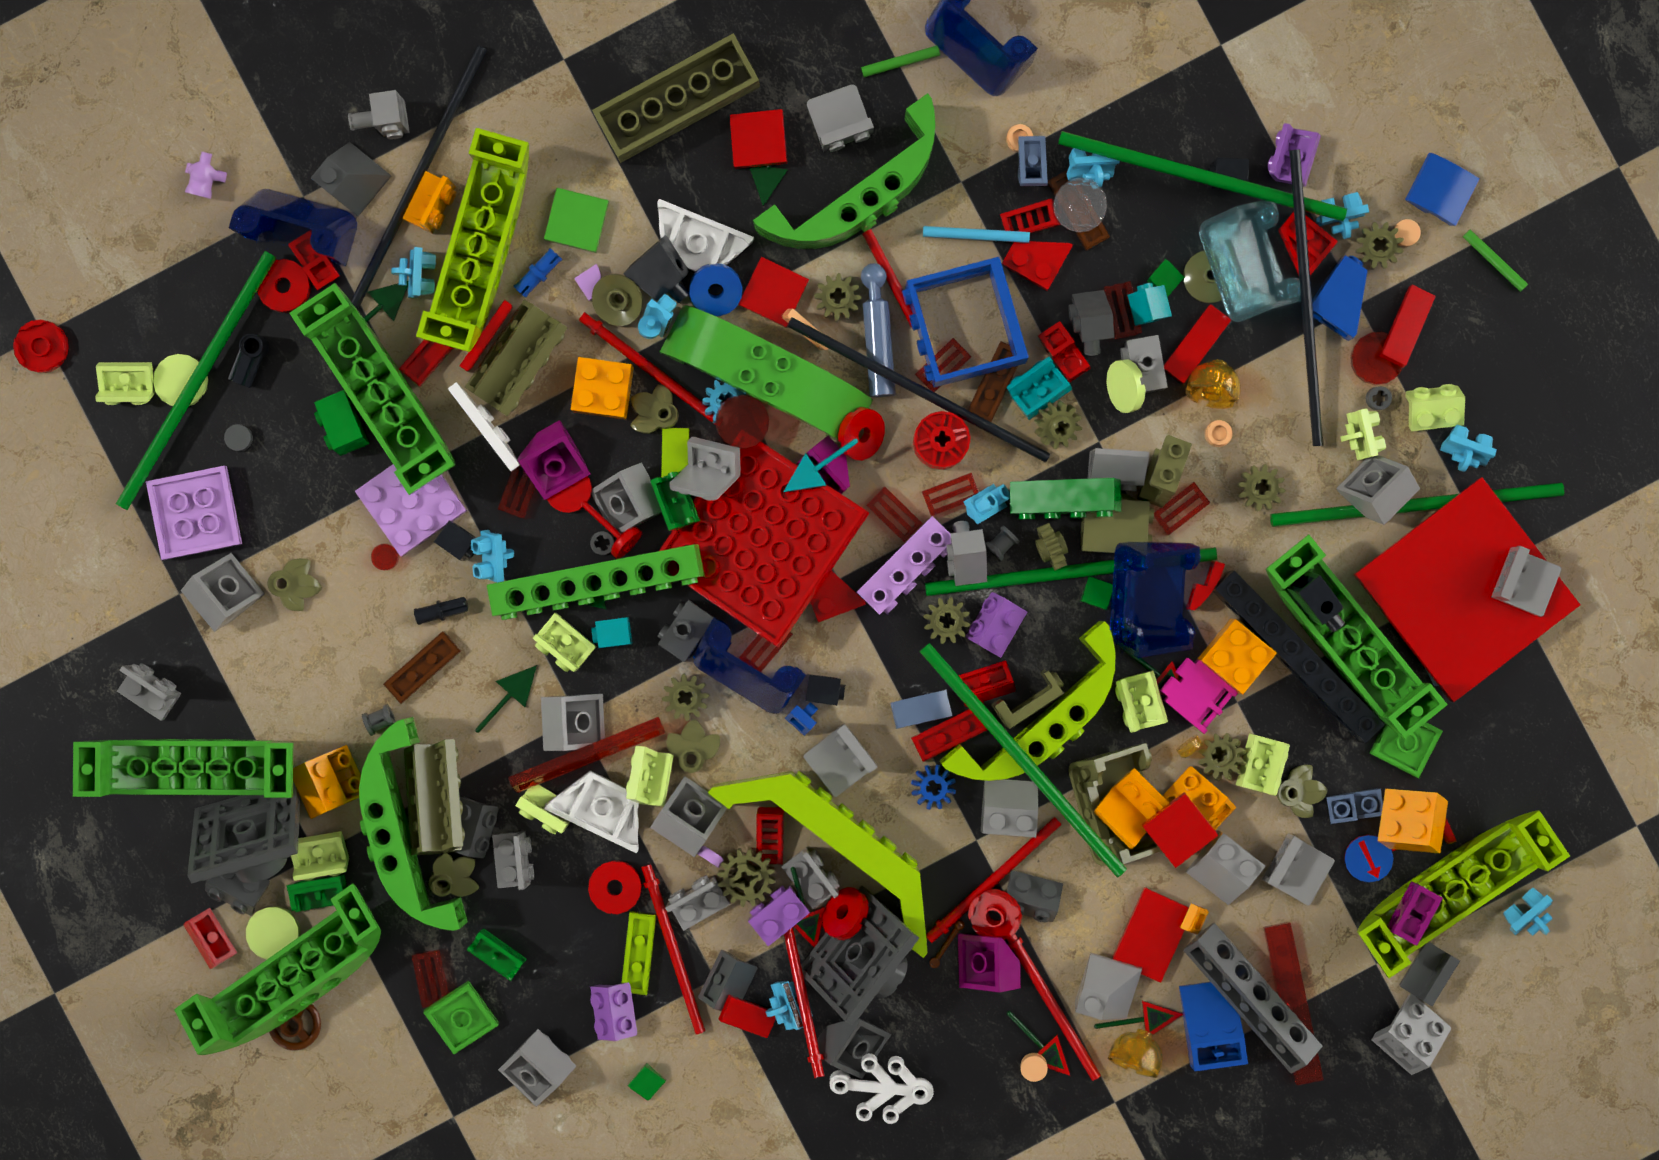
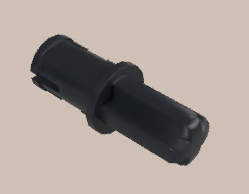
M465 597L445 602L438 600L436 604L418 609L415 608V620L418 625L438 619L445 621L446 617L467 612L468 603Z

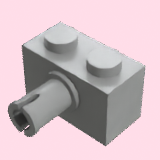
M396 90L369 94L371 111L348 113L349 125L352 131L375 127L383 137L387 136V139L402 138L404 133H410L406 104Z
M1155 335L1125 341L1123 343L1124 348L1120 349L1121 359H1129L1138 366L1143 376L1140 378L1141 385H1145V393L1162 391L1168 388L1159 336Z
M967 521L954 523L952 526L954 533H950L951 544L946 545L949 576H954L955 586L987 582V555L983 529L969 531V523Z

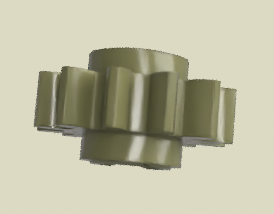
M1376 222L1372 223L1373 231L1370 232L1369 229L1363 228L1362 232L1366 237L1356 239V242L1362 244V247L1355 252L1358 254L1364 253L1365 256L1361 260L1363 263L1368 260L1372 261L1371 269H1374L1378 262L1381 263L1383 269H1386L1387 260L1396 263L1397 258L1394 256V253L1401 254L1404 251L1397 247V244L1401 243L1404 238H1395L1394 235L1398 232V228L1388 231V222L1383 224L1382 229H1379ZM1384 240L1386 245L1383 247L1386 250L1384 252L1382 250L1376 252L1373 248L1376 244L1373 241L1379 242Z
M838 273L836 280L832 281L831 277L827 275V285L825 286L822 283L817 285L822 293L814 295L815 299L822 300L817 305V310L825 308L824 318H828L832 313L836 322L839 321L840 314H844L846 319H850L849 310L858 311V307L853 304L854 301H861L860 295H854V292L858 291L859 285L851 287L850 276L845 281H841V274ZM837 291L841 292V296H845V299H841L839 304L834 303V299H830V296H835Z
M1060 400L1057 407L1049 402V410L1047 412L1043 409L1039 410V413L1043 416L1042 419L1034 420L1040 427L1035 430V434L1041 437V442L1044 445L1050 444L1054 449H1057L1059 443L1067 448V440L1069 438L1077 440L1074 431L1082 430V427L1076 423L1082 417L1075 413L1076 408L1071 404L1066 406Z
M1263 464L1260 471H1258L1255 465L1251 466L1250 471L1252 474L1243 472L1241 476L1245 479V482L1237 483L1239 488H1244V492H1241L1238 498L1247 497L1248 500L1245 502V507L1251 506L1254 503L1255 511L1257 512L1261 510L1262 504H1264L1267 510H1271V501L1281 503V499L1277 494L1286 492L1284 488H1279L1278 485L1285 479L1275 478L1278 469L1267 472V464ZM1262 481L1263 486H1266L1267 490L1259 494V490H1256V485Z
M1050 523L1036 528L1040 538L1035 540L1036 547L1044 563L1049 561L1054 571L1067 566L1064 554L1068 553V548L1060 531L1054 532Z
M952 597L948 599L947 604H944L943 600L938 598V607L931 604L928 605L932 614L923 615L925 619L930 620V624L925 625L924 629H933L930 636L931 639L940 635L941 644L945 643L946 637H950V641L956 643V634L962 637L965 636L964 631L961 630L962 626H970V623L963 621V618L967 617L970 613H961L962 602L953 606ZM945 613H949L950 618L954 619L953 625H949L948 628H943V623L939 622L940 616L945 617Z
M684 673L681 676V682H678L673 677L671 681L674 686H664V690L669 692V696L663 697L662 701L670 702L666 712L674 709L676 711L674 714L675 719L679 718L682 713L685 720L689 721L690 713L693 712L696 717H699L700 712L698 708L705 709L708 707L706 703L702 702V698H708L710 694L702 693L701 689L706 684L701 683L697 685L696 675L691 678V681H687V675ZM682 690L685 693L689 691L692 693L693 697L690 698L692 701L690 704L686 701L680 702L679 697H681L680 692Z
M1228 733L1224 735L1223 740L1220 736L1214 734L1215 741L1213 743L1209 740H1204L1208 748L1206 750H1199V753L1205 757L1199 761V764L1206 767L1204 773L1208 776L1213 774L1215 780L1220 781L1222 775H1224L1227 780L1231 781V773L1235 772L1240 775L1241 771L1237 767L1247 764L1240 757L1244 756L1247 751L1240 747V740L1237 738L1232 740ZM1223 753L1227 754L1223 757L1224 760L1222 762L1219 761Z

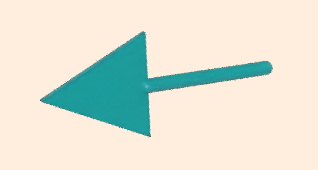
M853 439L816 466H814L805 453L783 492L827 486L818 470L856 445L858 439Z

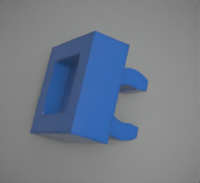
M811 702L803 710L796 705L785 719L805 736L817 723L811 717L818 708Z

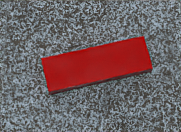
M1413 284L1409 286L1381 350L1380 357L1402 368L1407 365L1436 297L1435 295Z
M506 300L502 302L472 350L468 352L459 365L467 372L475 365L513 309L509 302Z
M1210 304L1164 364L1165 372L1181 384H1184L1230 323L1231 319Z
M967 709L911 737L924 762L986 731L987 728L970 709Z

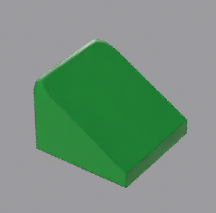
M1165 259L1149 277L1147 282L1152 283L1153 287L1164 285L1168 297L1184 277Z
M1088 576L1080 602L1107 610L1114 585Z
M646 1063L627 1086L649 1101L666 1080Z

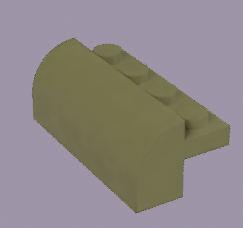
M524 299L465 388L508 416L510 412L517 408L519 399L524 391L532 386L535 379L534 376L539 369L548 362L551 351L556 345L561 343L565 335L564 332L568 327Z
M444 739L435 744H414L404 749L411 855L443 854L462 850L465 831L461 825L463 805L461 800H459L461 778L457 773L459 752L457 747H455V739Z

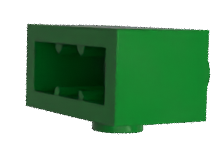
M345 390L314 402L317 408V412H314L319 426H324L327 435L323 437L330 451L334 450L339 456H342L370 444L356 408Z

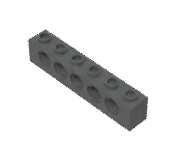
M1215 923L1202 930L1183 949L1187 956L1291 1074L1305 1067L1323 1047Z

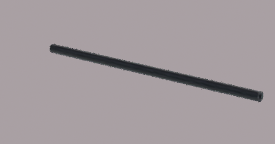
M477 45L351 299L357 310L403 221L402 218L425 171L428 170L487 52L485 48Z
M1300 149L1289 150L1312 445L1323 446Z
M791 317L787 327L938 407L954 413L963 420L1045 463L1049 459V452Z

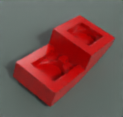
M312 230L288 244L317 290L340 276Z
M1060 321L1038 335L1047 353L1069 383L1090 370L1089 363L1076 347L1075 341Z
M1211 561L1204 585L1196 583L1192 586L1186 606L1187 610L1195 611L1209 597L1222 575L1225 567L1224 563Z

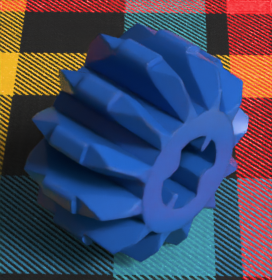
M936 764L934 773H931L929 765H925L927 774L924 776L921 771H916V775L921 778V781L911 780V784L920 788L911 791L913 796L922 794L917 800L919 805L927 799V809L930 810L932 808L933 801H936L938 809H942L940 800L943 798L946 803L949 804L951 802L946 793L955 794L956 790L947 786L954 784L956 781L954 778L944 780L950 771L944 770L939 775L940 765ZM934 780L936 784H941V788H937L938 792L935 794L931 790L926 791V785L930 786L928 782Z

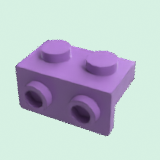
M1284 123L1282 130H1279L1276 136L1277 148L1275 154L1270 157L1268 163V171L1272 178L1278 182L1292 184L1289 150L1300 149L1303 186L1306 187L1320 141V134L1295 129L1290 124Z
M991 592L984 601L977 618L970 625L966 638L1001 658L1026 616L1027 611L1006 598Z
M783 885L770 895L772 897L771 901L766 905L761 902L749 912L752 916L749 917L748 922L767 946H770L810 913L809 909L793 891L791 885L787 888H784Z
M630 983L591 986L590 1000L594 1009V1028L598 1040L618 1041L636 1036L637 1027Z

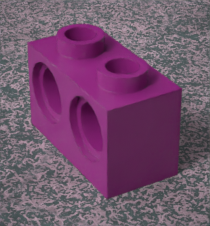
M1411 881L1387 925L1390 932L1417 946L1443 898Z

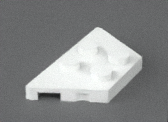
M661 199L657 202L660 237L662 238L666 235L683 262L691 271L696 272L702 266L721 263L728 265L754 241V237L691 211Z
M457 382L450 386L448 390L512 472L520 464L507 444L510 441L508 435L502 428L494 427L491 423L494 417L488 409L481 404L478 406Z
M589 771L545 804V810L635 853L638 852L639 803L626 799L627 792L625 787Z

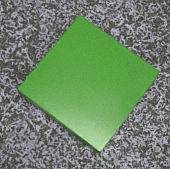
M556 188L544 240L597 253L609 201Z
M1426 722L1406 739H1403L1385 724L1369 754L1419 778L1443 731Z
M469 981L424 1009L425 1016L453 1054H456L499 1025L498 1020Z

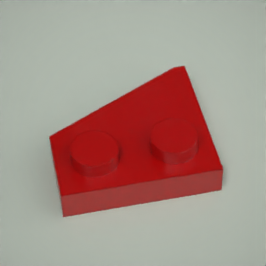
M1293 211L1278 231L1299 275ZM1305 215L1311 275L1338 241Z
M1014 242L1003 260L1002 266L1048 291L1073 245L1057 242Z
M832 570L810 601L818 623L866 605L865 600Z

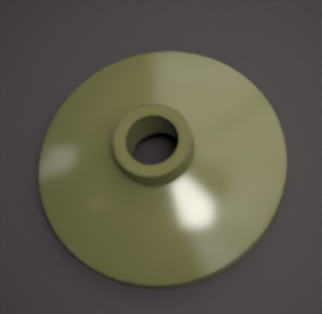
M1204 250L1192 256L1187 262L1183 272V281L1186 290L1193 298L1204 303H1215L1225 299L1234 289L1237 277L1236 269L1233 262L1225 254L1215 250ZM1208 271L1215 272L1216 278L1214 280L1208 279Z
M606 275L595 284L592 291V304L597 315L610 325H628L635 321L642 311L643 298L641 291L631 279L624 275ZM618 293L623 296L624 301L618 299Z

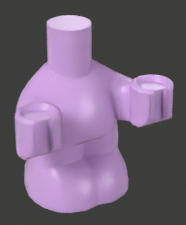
M201 152L199 162L194 164L187 163L185 173L190 174V179L185 190L186 193L211 199L213 181L225 183L227 172L216 171L210 165L212 154Z

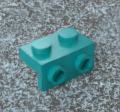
M1049 356L1044 360L1036 362L1032 369L1025 374L1015 377L1007 386V390L1011 399L1028 420H1031L1039 414L1040 409L1045 410L1049 402L1053 404L1070 392L1072 387L1056 368L1054 361Z

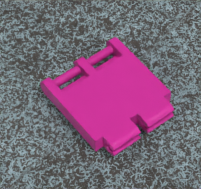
M1186 658L1175 671L1181 679L1178 681L1171 676L1160 691L1166 695L1163 700L1205 734L1208 731L1206 729L1217 715L1220 716L1223 713L1222 708L1232 696L1236 697L1238 692L1200 660L1197 659L1193 662ZM1227 691L1228 694L1224 697V699L1220 702V704H1219L1218 706H1216L1215 704L1220 700V698H1221V697L1224 695V693ZM1212 710L1213 712H1212V713L1210 714V716L1206 719V721L1201 725V724H1200L1201 721H1202V720L1206 717V715Z

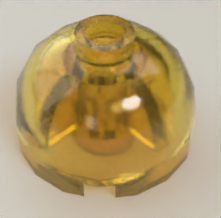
M1213 360L1212 362H1206L1197 366L1192 371L1185 392L1187 397L1193 402L1198 403V400L1202 399L1209 401L1206 407L1226 409L1232 408L1234 402L1238 403L1241 383L1238 374L1226 362Z
M1137 1029L1136 1033L1126 1032L1114 1040L1109 1050L1108 1060L1126 1070L1131 1068L1136 1070L1137 1074L1157 1078L1162 1067L1163 1054L1159 1044L1151 1039L1152 1034L1150 1032Z

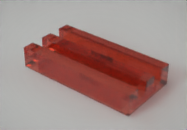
M1131 281L1104 287L1105 295L1113 313L1115 340L1142 333L1141 325L1135 326L1129 303L1134 330L1130 329L1121 290L1125 289L1126 295L1133 293ZM1113 291H1116L1125 332L1121 333L1111 294Z
M954 338L935 355L937 362L952 346L957 349L938 367L939 373L960 353L964 357L947 373L958 371L972 357ZM923 366L915 376L929 390L936 392L941 386L934 388L930 383L931 381H927L923 375L925 373Z
M519 465L511 472L498 509L524 519L535 490V485L530 481L520 511H517L516 508L528 478L525 471L521 477L511 507H506L520 467H522Z
M972 473L924 490L922 495L932 517L963 505V501L973 495L934 509L933 504L970 490L973 491V495L979 493ZM966 480L970 483L968 486L934 499L929 497L932 493Z
M1193 482L1169 500L1163 508L1160 507L1155 511L1154 519H1156L1159 526L1163 528L1168 536L1209 505L1210 501L1196 483ZM1194 490L1195 495L1162 519L1160 515ZM1197 499H1201L1202 503L1171 527L1166 524Z
M886 487L866 505L903 542L923 524ZM884 494L915 523L912 527L882 499ZM877 502L908 531L905 535L874 506Z
M789 632L779 648L775 647L759 667L755 665V662L771 645V642L767 640L751 660L748 659V654L763 638L759 634L740 655L739 659L745 662L757 674H760L793 633Z
M439 949L412 955L422 1008L429 1007L441 999L438 998L430 957H434L442 998L448 994ZM420 959H424L432 995V1000L428 1001Z

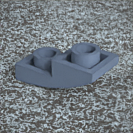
M946 690L890 703L896 729L952 716Z
M1381 788L1326 797L1331 824L1377 817L1382 814L1383 798Z

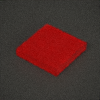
M782 109L730 115L733 164L735 169L788 164Z
M761 257L738 305L787 328L788 323L782 318V315L787 309H796L809 279Z
M1185 792L1142 824V827L1175 868L1219 836Z

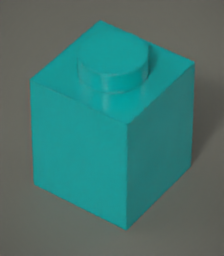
M1152 283L1137 286V292L1127 295L1135 326L1153 323L1172 316L1164 285L1153 287Z
M629 617L596 621V627L591 629L593 643H598V648L633 644Z

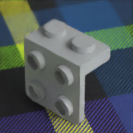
M848 85L808 100L807 108L823 152L830 150V152L840 150L849 142L855 141V143H859L869 139L870 135L873 134L874 126L871 118L867 117L855 85Z
M691 437L687 441L688 465L670 482V489L681 494H689L709 501L717 500L741 476L740 448Z

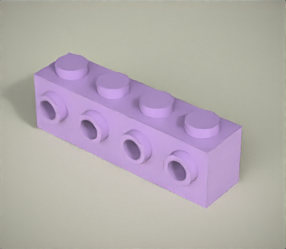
M932 516L857 593L879 615L883 611L888 614L898 604L895 599L901 593L907 595L917 585L914 582L917 576L921 573L925 577L936 566L932 561L939 554L943 558L947 555L946 545L951 544L950 533Z

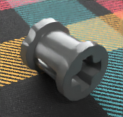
M1004 525L991 542L987 541L985 543V546L1001 561L1004 559L1003 555L1013 544L1020 542Z
M388 704L383 705L382 709L371 714H362L363 723L370 736L375 735L376 731L391 726L396 722L395 716Z

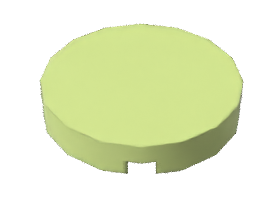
M175 354L166 357L158 364L154 372L153 384L155 392L162 401L171 406L175 404L199 361L189 355ZM208 376L189 406L196 404L207 391Z
M1129 359L1115 361L1110 365L1107 372L1106 382L1109 397L1115 408L1122 413H1131L1140 409L1145 400V385H1141L1140 378L1143 377L1138 366Z
M268 906L257 911L249 919L246 927V940L250 949L257 956L264 959L270 958L300 937L298 920L296 921V918L288 909L280 906Z

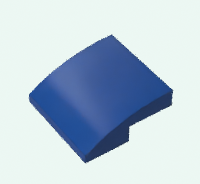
M1428 153L1405 200L1422 212L1433 214L1449 226H1456L1480 178L1434 153Z

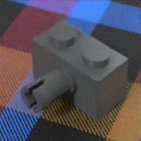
M1104 290L1072 294L1073 304L1068 305L1070 321L1073 320L1074 332H1079L1080 338L1084 342V354L1089 356L1098 355L1101 353L1100 340L1114 338L1113 313Z
M690 600L686 604L681 601L672 614L676 618L671 626L666 623L657 636L661 639L658 645L683 662L687 661L716 619Z

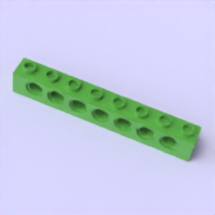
M694 544L487 584V591L492 616L501 615L502 620L517 618V612L527 611V615L543 613L542 607L552 606L553 610L569 608L568 602L578 601V605L594 603V597L604 596L605 601L620 598V592L629 591L631 596L646 593L645 588L655 586L656 591L672 588L671 583L681 581L682 586L698 583V577L705 575L699 545ZM673 560L680 567L678 574L675 576L671 575L668 571V565ZM647 565L653 569V577L649 581L645 580L642 576V570ZM621 570L627 575V582L623 586L618 584L616 576ZM594 576H598L601 579V587L597 591L591 587V579ZM568 581H572L576 587L574 594L571 596L565 591V585ZM543 586H546L550 591L547 600H543L539 594ZM517 591H521L524 595V601L521 605L516 604L514 601V595Z

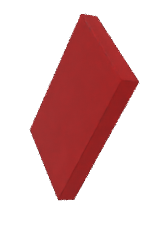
M1144 887L1112 959L1141 967L1142 975L1161 983L1185 931L1180 927L1189 907Z

